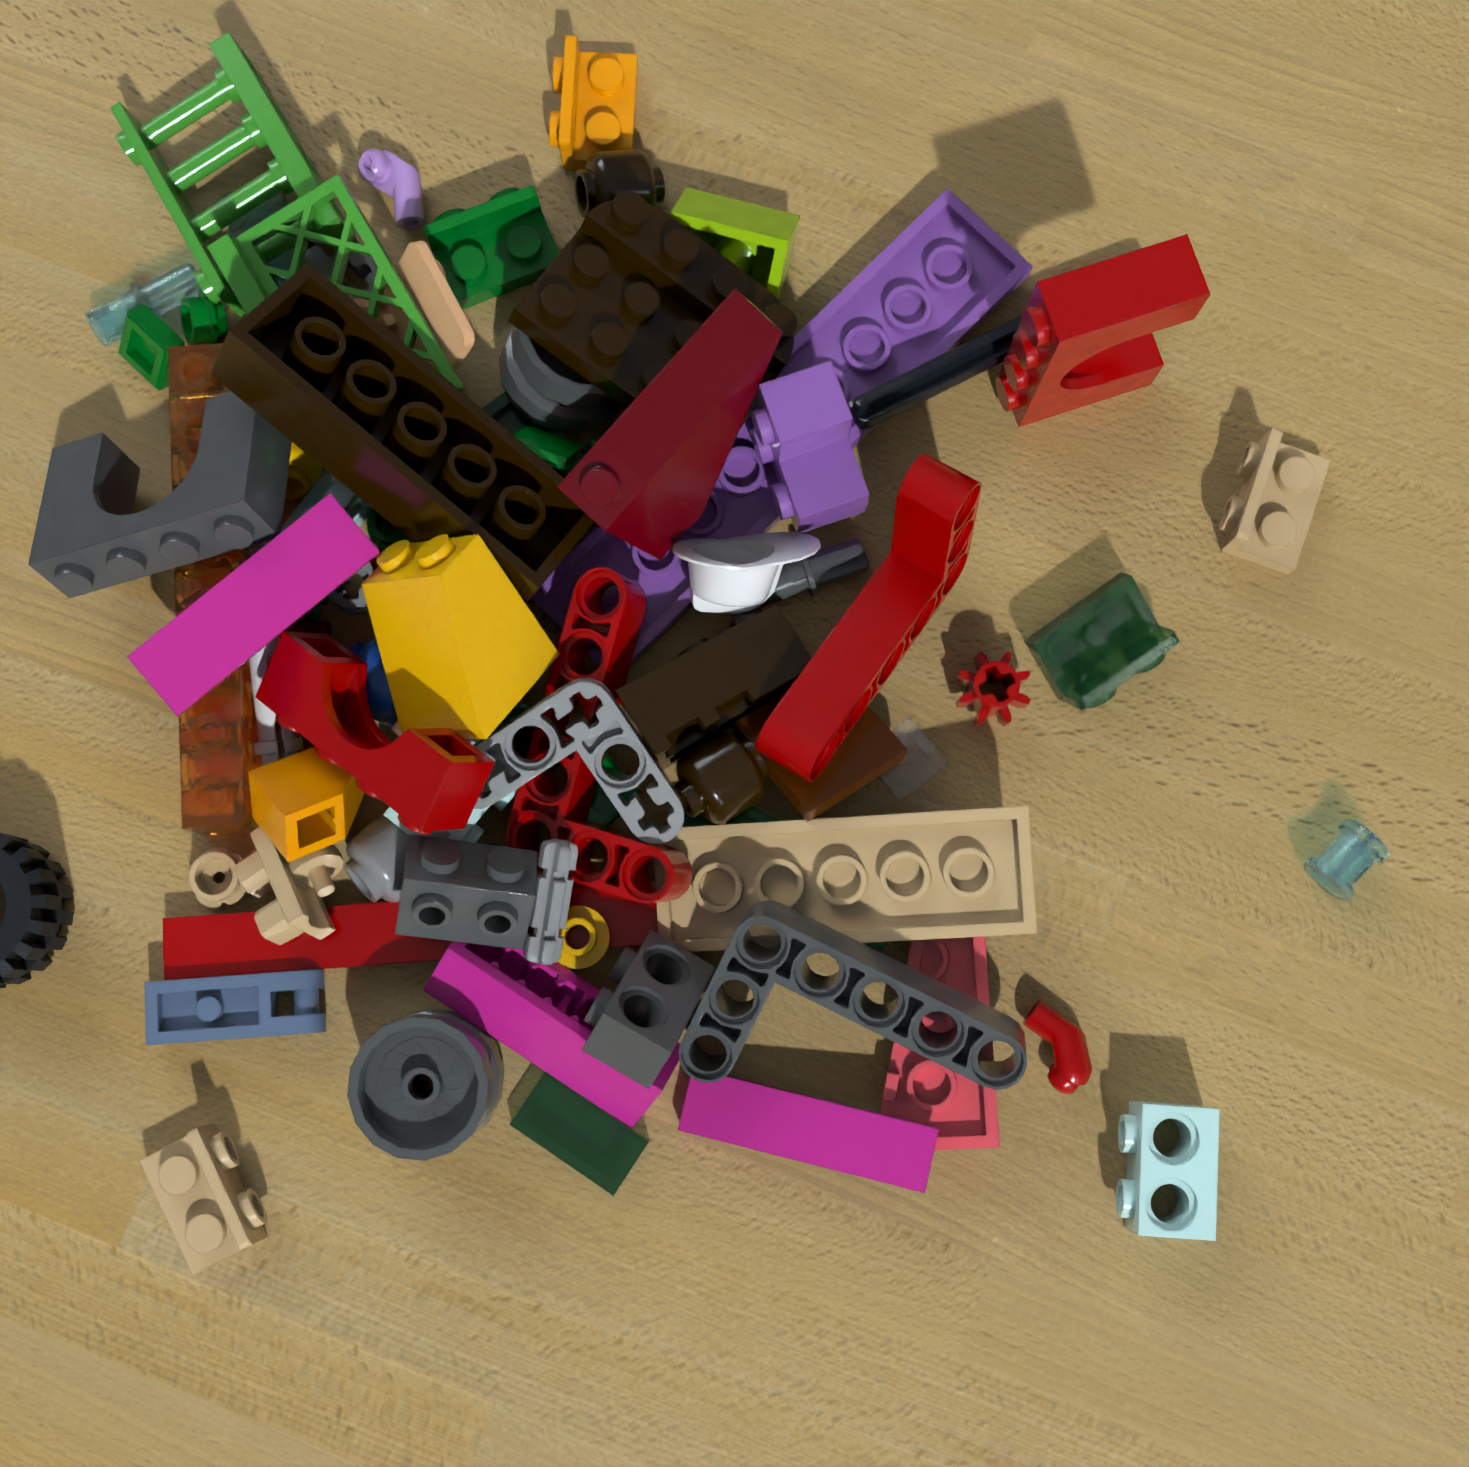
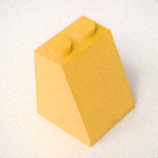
M442 534L429 541L410 543L408 540L398 541L386 548L377 557L376 563L379 566L361 585L401 732L404 733L408 728H452L465 739H487L559 656V652L479 534L449 538L447 534Z

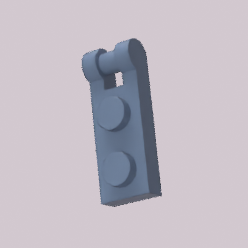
M324 969L144 982L146 1045L327 1032L326 1013H320L319 989L325 988ZM294 991V1015L277 1016V992Z

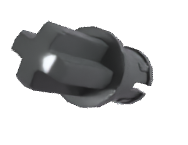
M852 539L818 550L816 554L803 560L784 564L775 592L759 606L760 609L809 592L811 597L816 596L817 588L865 573L869 569V564L864 546L858 539Z

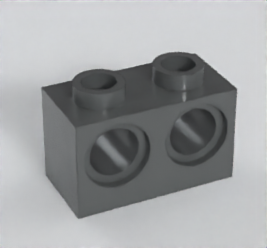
M650 929L638 951L626 945L608 979L618 984L615 992L602 987L583 1021L594 1026V1029L584 1044L582 1051L649 1089L672 1054L715 966Z

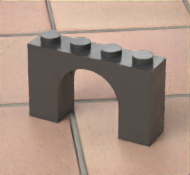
M231 391L208 398L205 403L198 453L190 471L178 487L166 498L154 506L134 514L133 509L141 468L103 432L52 448L28 565L68 598H73L272 540L281 533L292 441Z

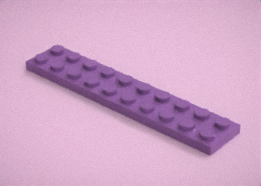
M947 188L794 336L791 357L777 378L831 360L848 404L851 399L956 348L1029 277L1033 266ZM751 414L737 434L703 514L678 542L688 539H727L768 533L781 520L770 485L776 484L778 481L771 462L761 464L757 457L750 434V429L755 428ZM852 419L849 434L852 448L876 426L870 429H859ZM598 526L558 565L530 600L562 631L574 587L578 579L586 571L596 567H605L636 580L644 589L647 601L646 611L630 664L631 667L693 606L690 595L688 561L676 556L673 553V547L659 560ZM617 585L609 587L602 597L601 606L605 614L611 612L619 601ZM597 644L588 651L586 656L599 668L602 662V651Z

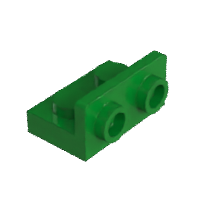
M527 186L522 189L515 187L503 189L495 193L488 202L466 210L462 208L447 210L437 216L434 222L423 227L433 255L441 263L445 271L446 281L462 310L536 282L559 254L542 213L534 186Z

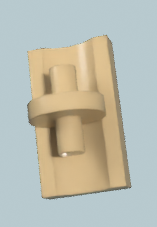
M260 827L250 832L249 834L256 849L239 861L233 868L240 884L247 893L257 898L262 897L272 889L275 893V900L255 912L254 919L260 934L265 939L282 945L304 932L319 940L334 932L336 929L322 897L334 892L335 886L332 879L343 868L344 860L336 846L330 845L288 863Z

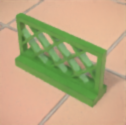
M337 174L239 236L234 238L226 234L207 246L246 314L250 313L280 287L275 277L288 280L303 267L309 241L338 248L331 282L346 295L368 300L367 312L376 320L381 304L403 309L409 319L403 343L422 359L434 362L440 374L461 392L466 390L340 175ZM337 197L347 213L341 239L311 232L317 208ZM301 219L299 228L290 226ZM355 229L365 245L353 243ZM277 233L297 237L289 271L268 266L257 246ZM350 251L371 256L378 266L372 292L342 285ZM386 282L396 299L383 295ZM417 335L427 352L414 349Z

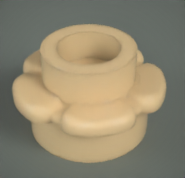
M213 847L204 851L193 862L188 873V883L196 894V899L201 904L212 908H218L223 903L233 905L242 899L246 890L240 884L233 866L241 861L243 857L237 853L230 854L229 850L224 847ZM223 872L225 875L224 881L220 884L216 883L214 879L216 873Z

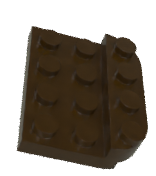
M630 191L619 193L614 200L601 203L586 215L580 229L513 308L508 320L509 323L626 409L735 288L743 293L783 331L760 384L776 379L786 366L792 354L794 332L797 329V318L793 311L782 305L768 289L666 212L646 203L640 195ZM758 390L748 409V412L744 418L742 425L750 416L751 409H754L758 404Z

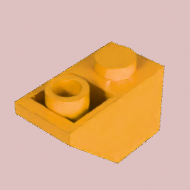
M316 746L248 771L252 817L288 863L345 840L365 794L357 788L355 784L356 779L342 767L320 758L315 753L314 749Z

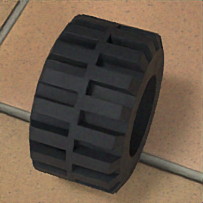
M0 833V885L5 894L6 910L0 925V988H6V984H21L32 979L30 970L44 971L53 962L47 955V952L50 949L62 950L68 939L59 934L62 924L72 925L74 912L64 911V901L74 899L70 885L59 884L58 879L66 874L60 863L47 860L50 853L43 847L28 843L27 839Z

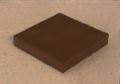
M788 690L734 722L733 735L736 738L745 736L756 746V741L762 727ZM868 706L826 767L812 782L806 781L765 755H761L768 767L770 779L804 819L809 822L904 761L907 748Z

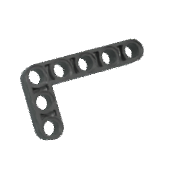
M771 900L760 901L752 905L743 915L681 1041L678 1052L680 1065L685 1073L694 1080L711 1083L725 1078L733 1069L774 984L777 983L987 1088L994 1090L1007 1089L1017 1084L1024 1076L1027 1066L1025 1033L1020 1024L1010 1016L782 903ZM755 924L772 926L780 935L781 944L770 948L760 946L751 937L750 927ZM814 953L828 954L838 963L839 971L829 976L816 974L807 964V957ZM728 980L742 981L750 987L754 998L745 1002L733 1000L725 992L723 983ZM874 982H883L893 987L898 997L888 1004H878L867 997L864 988ZM941 1011L949 1014L956 1024L947 1032L937 1033L925 1027L922 1019L931 1012ZM702 1035L717 1037L724 1044L726 1052L722 1055L708 1054L701 1049L697 1038ZM991 1041H1002L1009 1044L1014 1049V1053L1003 1061H993L983 1056L980 1049Z

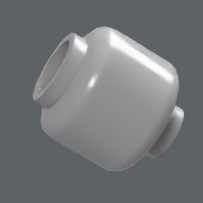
M383 814L347 843L346 851L349 861L343 866L353 883L372 902L375 903L382 898L390 903H397L400 897L409 835Z

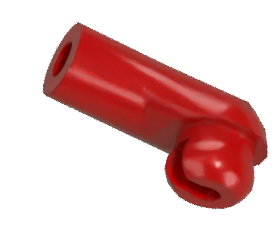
M1039 999L1030 1009L1022 1024L1052 1046L1055 1063L1050 1066L1047 1074L1052 1087L1064 1094L1074 1093L1079 1085H1085L1088 1082L1092 1072L1085 1034L1077 1025L1042 999Z

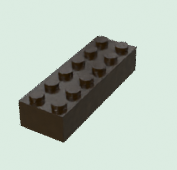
M306 263L228 331L210 375L413 542L429 541L442 534H447L449 538L479 534L526 604L595 522L557 488L564 477L311 264Z

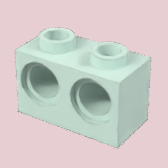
M1129 1100V1114H1121L1118 1125L1119 1150L1121 1153H1127L1126 1179H1119L1116 1187L1117 1215L1119 1218H1125V1228L1138 1236L1216 1241L1220 1109L1202 1105ZM1171 1119L1179 1130V1140L1173 1150L1161 1154L1154 1145L1153 1133L1161 1121ZM1171 1184L1177 1194L1176 1207L1170 1215L1156 1218L1151 1209L1152 1195L1160 1186Z

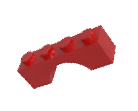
M283 631L255 696L276 714L275 720L286 729L300 733L315 745V753L320 758L329 763L339 765L356 779L355 784L358 789L371 797L381 799L396 811L399 822L408 829L421 834H432L434 831L464 829L495 761L452 728H408L400 737L392 742L378 728L369 708L366 691L368 664L329 634Z

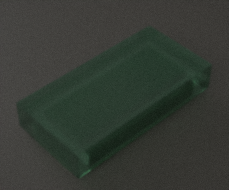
M544 1072L510 1123L519 1132L613 1196L650 1141L547 1072Z

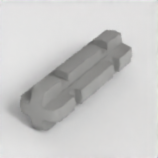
M550 839L543 841L540 846L537 865L543 868L542 875L537 874L536 897L529 926L533 927V932L527 933L523 950L525 959L533 963L552 965V963L558 962L561 958L564 937L559 934V929H566L574 881L568 874L569 870L575 871L579 851L577 845L570 841Z

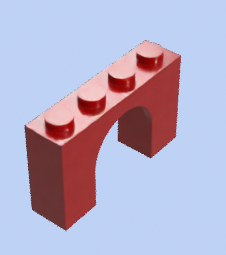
M1188 234L1036 282L1027 307L1023 311V317L1018 329L1013 335V341L1007 356L1004 357V363L999 373L1000 376L996 377L995 380L999 401L1006 412L1013 411L1018 427L1152 384L1164 366L1152 333L1195 319L1211 295Z

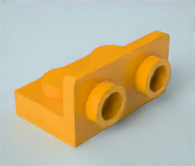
M565 35L564 56H554L553 89L554 93H561L560 111L551 110L549 121L550 146L560 148L564 170L583 169L586 159L593 152L634 148L639 69L638 54L581 52L578 36Z

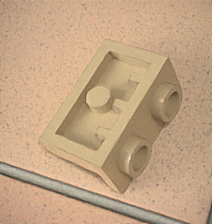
M1271 427L1258 442L1249 441L1242 454L1237 475L1245 478L1239 496L1232 495L1229 498L1219 522V529L1227 532L1221 552L1289 575L1296 569L1331 460L1280 443L1284 431Z
M215 1123L197 1127L186 1133V1136L139 1160L192 1276L268 1237L263 1228V1224L267 1222L265 1208L253 1189H245L235 1168L240 1164L237 1148L225 1131L218 1132Z

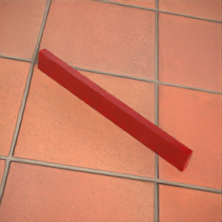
M648 882L656 890L655 882ZM591 887L572 888L569 907H589L597 911L605 919L610 931V944L608 948L626 947V945L629 947L641 946L650 929L658 933L656 903H638ZM399 902L326 906L336 929L334 932L322 940L304 932L282 945L275 944L260 934L254 919L255 912L257 911L162 918L164 981L440 961L453 941L395 934ZM582 925L573 926L567 933V943L573 949L584 948L590 939L588 929ZM529 926L527 933H532L533 927Z

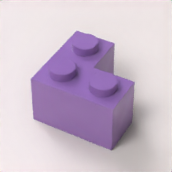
M831 360L759 384L758 407L751 409V417L755 428L750 429V434L760 463L771 462L778 483L770 485L781 520L791 518L796 532L804 533L865 512L870 494L849 440L853 418Z

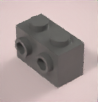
M409 834L395 934L523 950L536 897L538 851Z

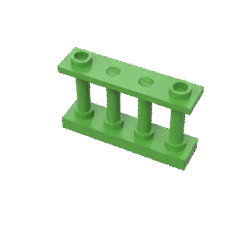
M227 32L209 44L222 67L214 71L216 78L144 125L121 102L113 105L110 109L122 128V131L115 135L118 143L136 166L142 164L201 269L194 273L199 286L214 304L223 301L241 317L246 313L207 248L211 244L209 237L283 190L287 195L295 191L298 198L324 182L253 62L232 35ZM230 99L234 104L242 100L248 113L240 117L241 125L169 170L157 148L158 145ZM255 145H258L260 149L267 145L269 146L275 157L267 163L269 170L197 216L195 215L183 191ZM334 199L317 208L311 232L341 239L345 218ZM301 219L290 226L299 228ZM277 233L257 247L268 264L295 247L297 237ZM354 235L353 243H358V240Z

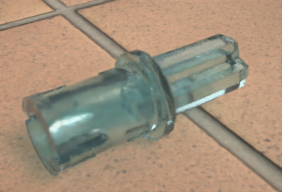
M185 263L143 286L134 281L130 283L131 290L106 304L85 312L87 320L100 342L107 347L122 338L127 311L134 307L145 304L159 317L179 306L183 297L198 296V291L202 289L194 277V273L197 272L196 268L190 263Z

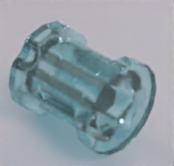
M1346 819L1339 826L1340 835L1318 858L1310 857L1304 863V869L1328 894L1338 900L1349 901L1354 895L1353 886L1374 863L1383 864L1389 858L1390 853L1384 843L1372 831L1354 820Z

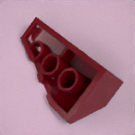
M735 288L603 434L557 488L604 531L661 560L673 547V544L677 543L703 514L783 331L743 293Z

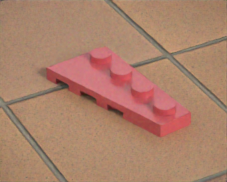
M985 937L911 940L907 966L990 1006ZM941 1011L931 1012L922 1019L925 1027L937 1033L947 1032L956 1024L949 1014ZM993 1041L985 1044L980 1051L987 1059L994 1061ZM893 1042L883 1093L882 1114L939 1127L935 1150L1000 1148L996 1090L984 1087Z

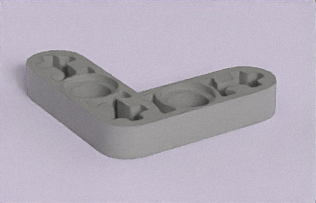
M578 678L568 682L493 731L487 739H481L473 744L493 761H496L498 754L490 747L499 743L506 762L519 772L517 775L509 777L506 765L494 772L488 782L490 791L484 793L482 790L474 809H483L495 804L577 750L631 832L639 840L649 844L665 843L672 840L680 832L684 823V805L679 793L610 690L602 682L593 678ZM580 692L586 699L597 696L602 702L596 708L598 720L590 724L586 718L579 717L566 725L565 732L573 738L563 743L557 725L543 713L550 708H554L556 718L559 720L573 709L574 700L572 695ZM525 726L541 728L550 740L549 751L537 760H528L521 757L513 746V736L520 728ZM626 744L637 752L639 765L631 775L615 777L604 769L602 756L610 746ZM648 774H652L656 779L655 782L646 784V791L654 803L662 805L668 801L672 805L666 812L668 824L659 827L655 821H649L646 824L640 821L645 814V807L636 791L628 800H625L620 794L621 792L636 788L644 781Z

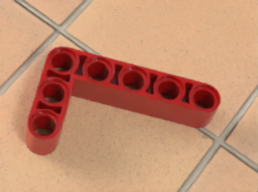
M926 453L919 455L913 462L901 483L896 499L891 551L770 714L757 738L756 751L808 782L814 781L819 776L961 575L969 556L982 488L981 482Z
M605 567L590 569L578 579L572 593L557 647L559 656L553 661L543 699L570 681L578 678H593L602 682L610 690L618 704L620 703L615 690L625 685L646 611V595L644 589L636 580ZM617 585L619 601L611 612L605 614L601 606L602 597L609 587ZM598 644L602 651V662L594 673L589 674L585 666V657L588 651ZM580 692L572 695L574 707L581 704L590 724L598 720L596 708L602 703L597 696L586 699ZM550 708L543 713L557 725L563 743L573 738L565 732L570 713L559 720L556 718L554 708ZM536 726L526 757L528 760H537L543 757L550 748L548 735ZM577 750L517 789L506 829V847L538 851V864L540 851L537 848L535 837L538 828L544 823L550 831L551 839L570 841L578 847L575 871L569 870L568 876L573 878V882L638 903L647 904L670 902L679 899L687 892L692 882L693 871L690 860L682 851L663 843L649 844L639 840L634 834L587 820L598 781ZM606 751L604 752V754H603V756H602V764H603V760H604ZM562 763L568 773V783L565 789L560 794H557L552 785V774L555 768ZM599 840L606 846L608 852V862L601 872H598L593 867L590 859L591 850ZM655 857L663 863L666 870V880L658 891L650 886L646 876L647 868ZM537 865V870L542 872L543 868Z

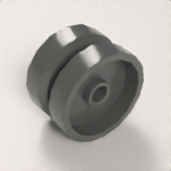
M514 325L512 326L499 358L500 382L511 404L528 420L556 433L581 434L603 426L619 410L621 405Z
M427 1009L384 1025L362 1044L350 1067L347 1097L356 1125L372 1145L396 1158L426 1161L453 1152L490 1121L502 1098L505 1070L498 1046L487 1032L455 1011ZM420 1074H425L431 1078L433 1082L432 1094L425 1090L429 1081L420 1080Z

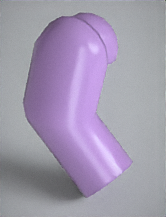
M375 148L366 150L359 159V172L372 186L393 198L396 225L404 229H416L425 224L419 172L414 166L389 151H380Z

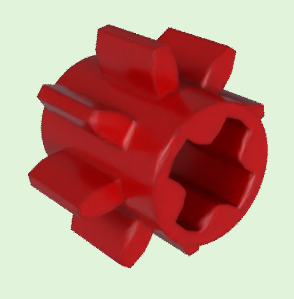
M982 651L978 652L974 658L976 674L968 670H960L955 678L960 684L967 686L966 693L955 703L956 707H966L969 705L977 713L975 716V726L979 727L987 717L996 716L998 722L1005 727L1012 721L1008 706L1026 708L1031 701L1028 696L1019 693L1020 685L1031 674L1029 671L1017 673L1009 665L1011 661V653L1006 652L999 661L992 662L988 661L987 656ZM987 677L992 685L1002 683L1005 687V691L998 701L993 694L983 696L980 692V688L987 680Z

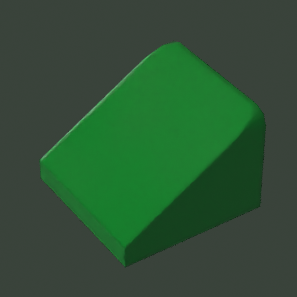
M526 426L514 434L518 440L564 478L577 465L582 453V444L537 427Z

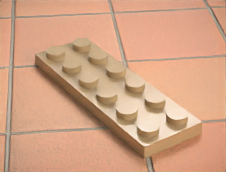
M1029 806L812 819L809 822L804 819L682 827L672 840L663 843L682 851L690 860L693 872L692 882L685 894L679 899L670 902L656 903L658 934L689 952L726 950L746 911L752 905L768 900L782 903L860 943L1038 934ZM655 857L656 891H658L666 880V870L663 863ZM755 924L750 927L751 937L760 946L770 948L781 944L780 935L772 926Z

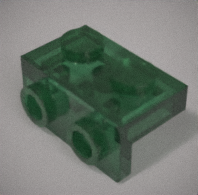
M1120 572L1026 638L1024 642L1057 699L1075 708L1084 710L1100 706L1109 701L1115 695L1116 687L1133 675L1144 673L1157 667L1164 660L1165 653L1176 646L1180 640L1174 630L1158 624L1132 575Z

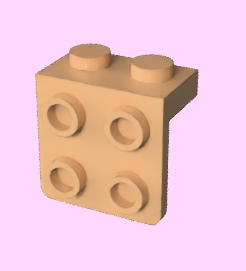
M411 242L408 244L395 269L456 372L474 345L475 336L471 319L461 309L446 281L445 271L441 263L434 258L426 242ZM387 283L383 295L396 299ZM361 298L352 299L367 312L368 300ZM381 304L377 321L404 342L409 322L403 309ZM417 335L414 349L427 352ZM425 360L436 371H438L434 362Z

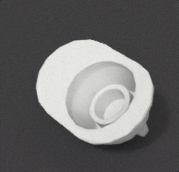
M770 532L727 539L682 540L673 544V553L680 559L688 561L690 595L694 609L700 612L741 613L751 611L760 606L775 592L784 564L800 561L816 554L821 545L819 539L809 534Z

